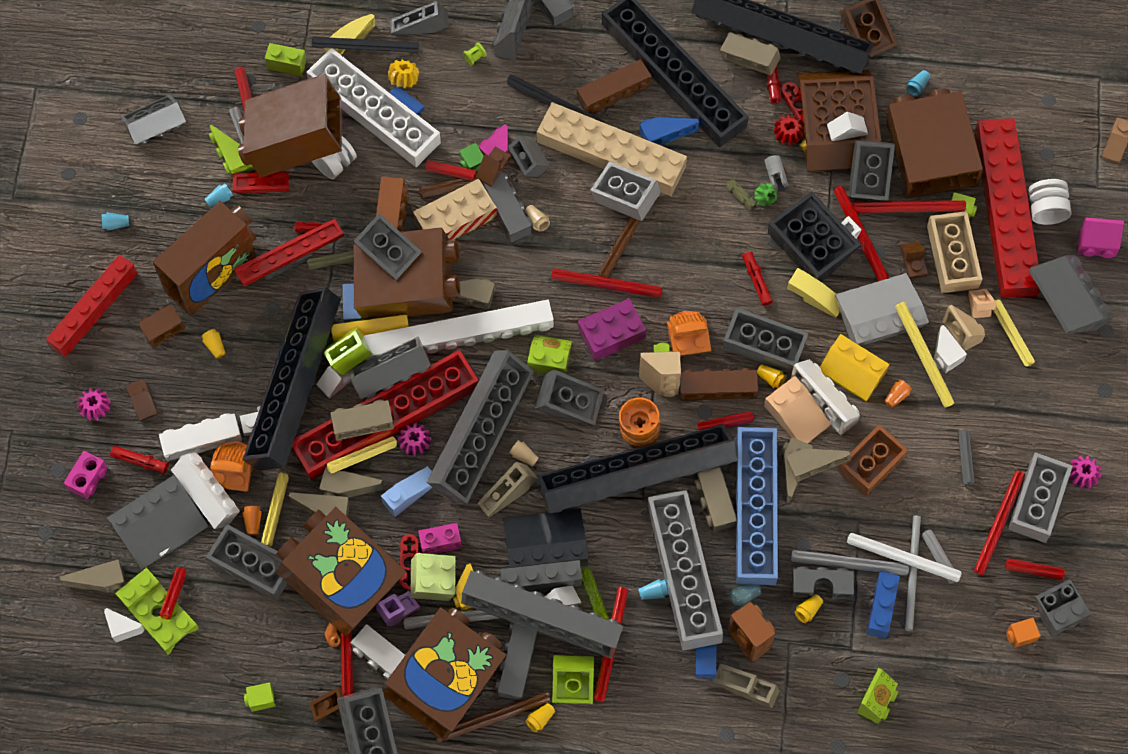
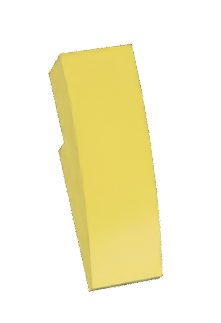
M370 14L358 18L340 28L331 37L364 39L376 25L375 16ZM332 48L340 55H342V53L346 50Z
M797 268L788 283L787 289L803 297L804 302L837 318L840 309L835 297L836 293L819 280Z

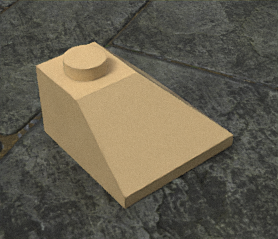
M953 305L948 306L942 322L961 348L966 351L981 343L985 336L983 326Z

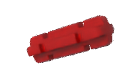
M297 221L295 222L294 230L296 233H303V231L306 233L323 224L320 222H305L303 224V222Z

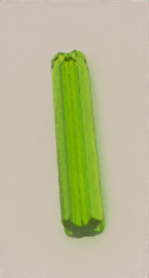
M591 569L581 570L582 579L594 612L599 614L602 619L609 620Z

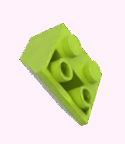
M358 326L330 344L324 351L330 365L341 376L373 355Z

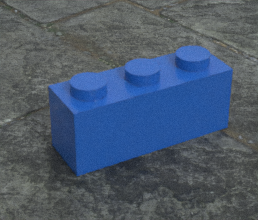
M880 571L876 582L867 635L886 639L890 629L900 576Z

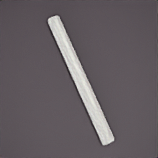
M850 533L847 543L955 582H958L961 578L962 572L854 533Z

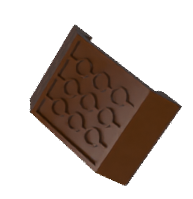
M864 70L862 74H853L849 71L797 73L806 139L805 160L807 172L851 170L855 140L881 142L872 73L870 70ZM846 112L864 118L868 135L831 142L827 127L829 122Z

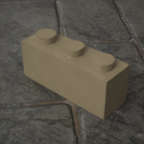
M730 32L720 49L723 60L768 75H772L781 58L778 48L774 45H766L756 39L751 40L741 34Z
M377 400L373 404H358L354 408H339L331 412L336 441L394 429L388 400Z
M717 467L708 471L698 472L697 480H694L696 490L700 491L702 495L700 503L702 509L707 511L705 518L708 527H712L713 533L736 527L737 519L721 468Z

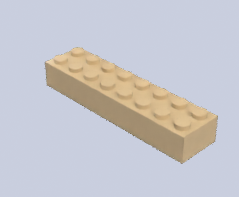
M553 102L537 130V143L602 169H605L610 161L657 180L660 191L671 197L686 167L687 156Z

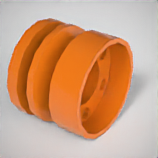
M633 398L622 405L619 411V424L623 439L634 447H642L654 443L658 439L661 429L660 414L657 406L646 398Z

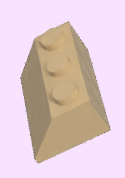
M680 352L641 353L639 379L658 395H664V397L678 395L681 378Z

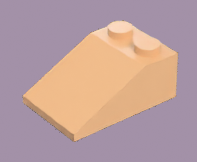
M796 376L792 377L765 399L764 407L792 438L808 444L831 426V423L808 389Z

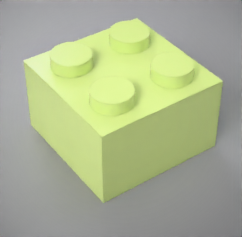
M416 553L411 559V598L450 601L455 595V556Z

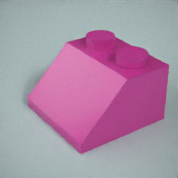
M1086 217L1078 233V254L1088 257L1094 255L1104 258L1116 257L1120 249L1124 221Z

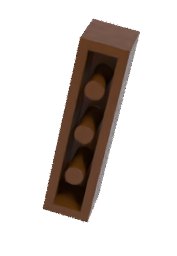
M640 59L578 88L577 99L584 111L596 113L607 105H613L622 98H628L639 90L647 89L651 85V74Z
M750 368L735 371L732 369H723L721 371L705 369L701 372L685 370L681 372L680 401L757 398V370Z

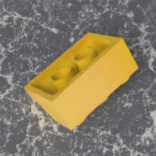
M840 334L827 353L820 368L825 377H829L833 382L867 402L887 373L889 364Z

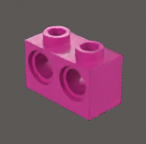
M83 451L63 484L67 490L88 500L89 496L95 493L100 478L102 479L106 475L107 465L104 460ZM91 465H97L94 470H88ZM86 481L85 486L78 487L80 482Z
M457 523L418 531L423 554H437L462 548Z

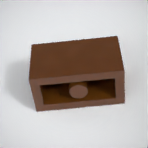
M171 304L161 307L157 313L144 317L138 323L152 348L185 329L182 320Z

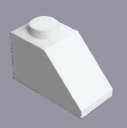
M943 325L938 332L934 359L937 367L947 373L964 362L967 354Z

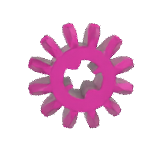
M92 388L89 389V393L83 391L84 397L78 398L80 404L77 405V408L81 411V416H86L88 420L94 417L98 421L100 415L102 417L106 416L104 411H110L108 405L111 404V401L107 398V393H101L99 388L95 392Z
M416 423L413 424V428L406 425L407 431H400L401 436L398 437V442L401 443L400 449H405V454L408 455L412 452L415 457L417 455L416 452L423 455V449H429L428 443H431V437L428 436L430 432L429 430L424 431L423 425L417 428Z
M1079 456L1077 460L1073 459L1071 462L1073 467L1069 479H1074L1072 484L1076 485L1079 483L1080 489L1084 485L1088 489L1091 488L1092 484L1096 485L1098 479L1102 476L1099 472L1101 466H1095L1097 460L1090 461L1089 456L1085 460L1082 456Z

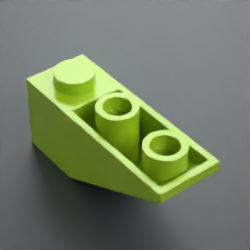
M210 125L211 133H209L212 144L216 143L218 146L216 152L219 158H223L225 161L223 167L226 173H230L233 178V173L253 171L252 165L245 166L240 159L238 152L240 144L213 125Z

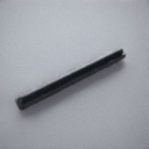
M312 37L311 40L312 47L411 53L419 51L418 42Z
M510 75L507 79L508 85L548 105H551L553 102L604 123V120L514 75Z

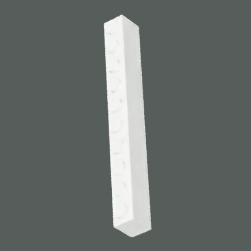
M549 300L538 301L365 335L364 338L373 353L366 361L418 336L426 352L431 354L442 349L452 350L462 345L472 346L482 341L492 342L497 338L508 339L513 337V335H528L538 330L547 331L553 328Z

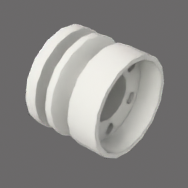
M342 136L341 152L311 162L326 177L334 180L343 171L342 165L347 167L350 161L353 162L357 158L353 147Z
M1047 179L1036 182L1029 187L1028 193L1030 196L1029 201L1032 204L1031 216L1033 222L1051 225L1066 221L1071 217L1072 211L1070 201L1068 200V185L1065 181Z

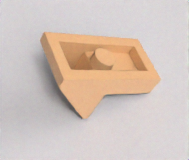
M987 289L968 291L972 317H990L991 310L996 309V302Z

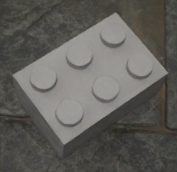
M610 161L590 190L596 203L640 221H643L661 193L657 180Z

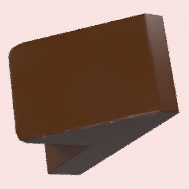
M494 147L489 156L486 154L483 156L476 179L492 187L511 159V155Z
M919 242L901 244L900 250L909 279L927 277L928 272L923 257L925 253L923 246Z
M144 379L126 386L139 421L158 415Z
M337 687L309 703L315 722H320L333 714H340L337 698L343 697L341 687Z

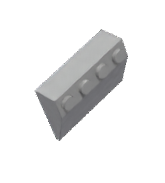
M907 273L835 294L849 338L859 346L907 332L895 308L901 302L906 303L918 329L925 327L929 323L923 304Z

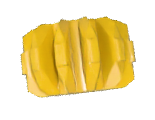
M402 59L401 61L395 60L394 63L390 64L388 80L391 81V85L405 89L406 87L412 88V85L416 84L419 76L416 63H410V60L404 61Z

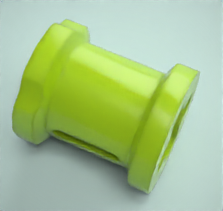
M478 42L475 44V47L463 52L466 62L471 66L479 58L487 56L485 49Z

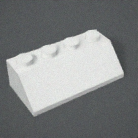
M809 359L794 365L791 378L796 376L808 389L831 423V426L840 436L858 423L860 418L859 410L854 405H850L845 394L834 387V383L829 377H825L822 374L818 364H813Z

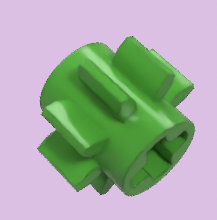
M761 183L760 187L755 189L754 199L759 200L758 205L771 206V203L776 201L777 190H773L774 185Z

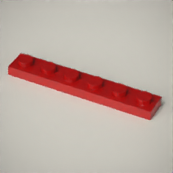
M333 219L234 268V271L244 287L344 237V233L336 219Z

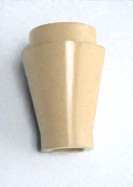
M529 205L525 209V213L530 217L535 230L542 232L549 227V217L535 208L534 205Z
M518 440L509 452L513 455V458L531 467L539 459L524 441L520 442Z

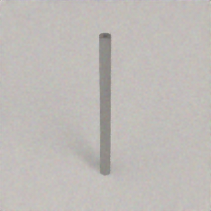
M913 516L910 553L917 556L919 552L921 516ZM909 566L906 631H913L917 568Z

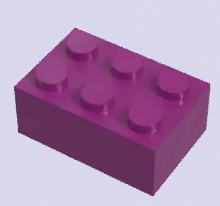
M630 298L578 320V331L594 361L646 338V329Z

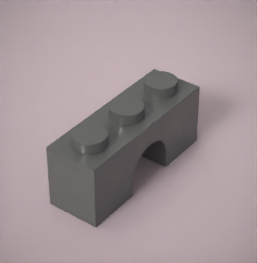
M797 567V569L793 570L792 598H811L814 593V586L823 583L830 587L832 599L852 600L854 595V571H848L846 568H839L835 571L825 567L817 568V570H810L808 567Z

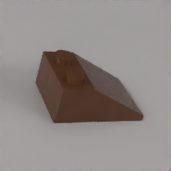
M862 0L839 11L850 36L874 44L870 57L898 45L879 0Z

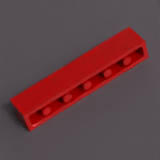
M120 254L46 338L52 350L66 358L138 274L134 264Z

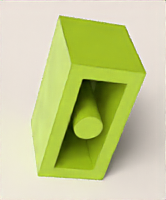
M269 43L265 55V63L268 70L297 76L303 75L307 62L305 50Z

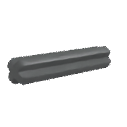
M963 429L958 432L963 484L970 486L975 483L969 430Z

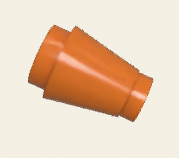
M900 379L898 382H895L884 402L893 408L910 395L912 388Z
M259 506L244 507L242 514L247 535H258L262 511H260Z

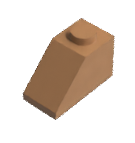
M1116 118L1101 158L1120 163L1128 143L1127 120Z

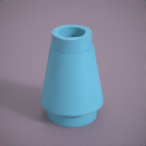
M923 70L908 81L907 92L912 96L921 95L930 78V74Z
M226 183L223 185L219 184L205 198V201L211 208L220 201L223 203L230 200L233 194Z
M109 212L102 214V229L109 231L129 227L128 215Z
M658 579L639 588L642 600L665 598V596L669 595L665 580Z

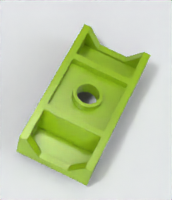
M147 568L115 593L167 654L171 653L175 644L184 636L199 629L197 624L177 602L169 620L162 619L160 616H153L152 613L155 608H162L167 591Z

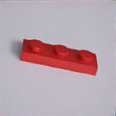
M276 172L264 177H260L258 173H233V193L289 192V172Z

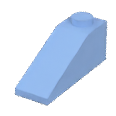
M428 466L395 484L381 495L382 503L394 517L433 488L427 483L432 473Z

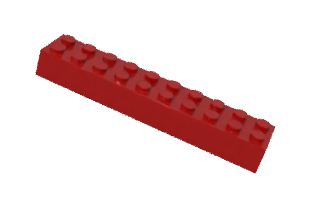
M1015 118L979 120L975 128V138L983 168L981 177L1000 298L1038 296L1040 289L1028 271L1030 268L1038 266V258Z
M458 350L429 366L427 371L420 374L417 372L410 379L399 382L390 389L384 390L360 403L368 405L373 404L377 400H388L394 429L336 441L332 419L295 438L292 450L308 478L312 481L324 474L328 462L400 433L401 430H405L406 425L411 427L414 423L422 421L473 393L479 380L461 351Z

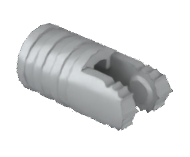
M774 155L766 158L764 162L770 182L774 185L773 190H778L776 182L778 178H781L784 187L789 186L780 156Z

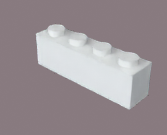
M230 413L223 414L220 418L205 419L198 424H187L180 429H169L159 434L162 450L167 462L180 459L185 454L195 452L198 454L219 448L222 443L242 441L236 416Z
M196 452L182 455L171 471L214 529L225 527L226 524L229 525L240 512L234 501L231 500Z
M367 624L351 642L352 648H354L352 651L358 657L362 658L364 656L369 660L367 663L373 669L377 670L379 668L384 672L383 676L386 679L390 677L405 656V654Z

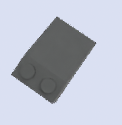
M380 213L353 241L362 252L395 280L422 253L419 248Z
M552 370L544 374L535 409L554 417L595 426L604 390L557 370Z

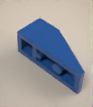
M656 117L644 120L640 124L639 133L643 139L661 146L698 131L699 121L698 119Z

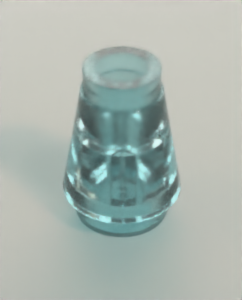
M757 584L735 587L730 591V598L735 606H743L761 596V590Z

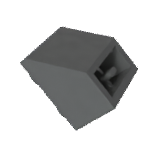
M1071 579L1035 597L1041 620L1051 637L1086 621L1091 614Z

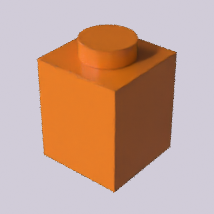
M1034 618L1011 624L1007 629L1008 632H1006L1008 641L1013 643L1014 648L1037 642L1040 638Z

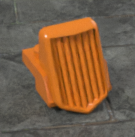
M682 311L670 317V321H667V328L673 352H680V357L711 352L707 321L704 316L699 312Z
M238 440L222 443L219 448H216L210 469L213 476L224 489L248 492L253 467L242 460L247 445Z

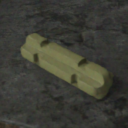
M734 179L727 183L726 187L731 192L733 191L732 194L742 204L745 203L744 206L748 210L756 206V201L752 197L750 198V195L740 185L738 186Z

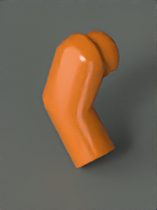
M329 622L324 635L331 647H337L340 645L341 639L337 633V628Z

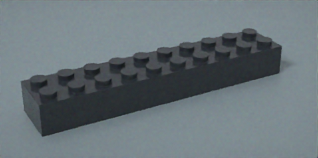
M620 0L602 13V25L636 61L640 59L643 61L651 77L692 119H698L699 127L719 148L747 128L749 116L637 0Z
M695 0L691 11L700 19L707 18L712 20L714 24L727 25L731 30L744 31L750 37L757 36L763 38V41L767 43L774 42L780 44V47L784 49H794L800 55L806 56L808 54L817 61H827L834 67L847 68L853 74H862L869 62L874 44L752 0Z
M326 287L299 292L242 459L258 471L285 468L288 462V457L341 298Z
M724 424L537 475L548 512L558 513L563 509L579 507L588 502H597L603 498L615 497L628 491L633 492L639 488L654 486L660 482L673 481L681 476H691L696 472L708 471L714 467L729 465L738 460L734 440Z

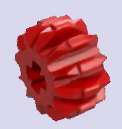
M789 114L786 118L781 116L779 121H776L774 124L773 133L776 135V141L781 140L782 145L787 142L789 147L792 142L797 145L799 139L802 140L804 135L802 120H797L796 115L793 118H790Z

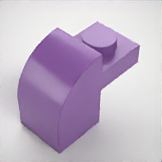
M408 591L399 597L393 594L378 602L376 610L386 625L390 627L401 623L403 618L419 610L420 606L414 598H411V593Z

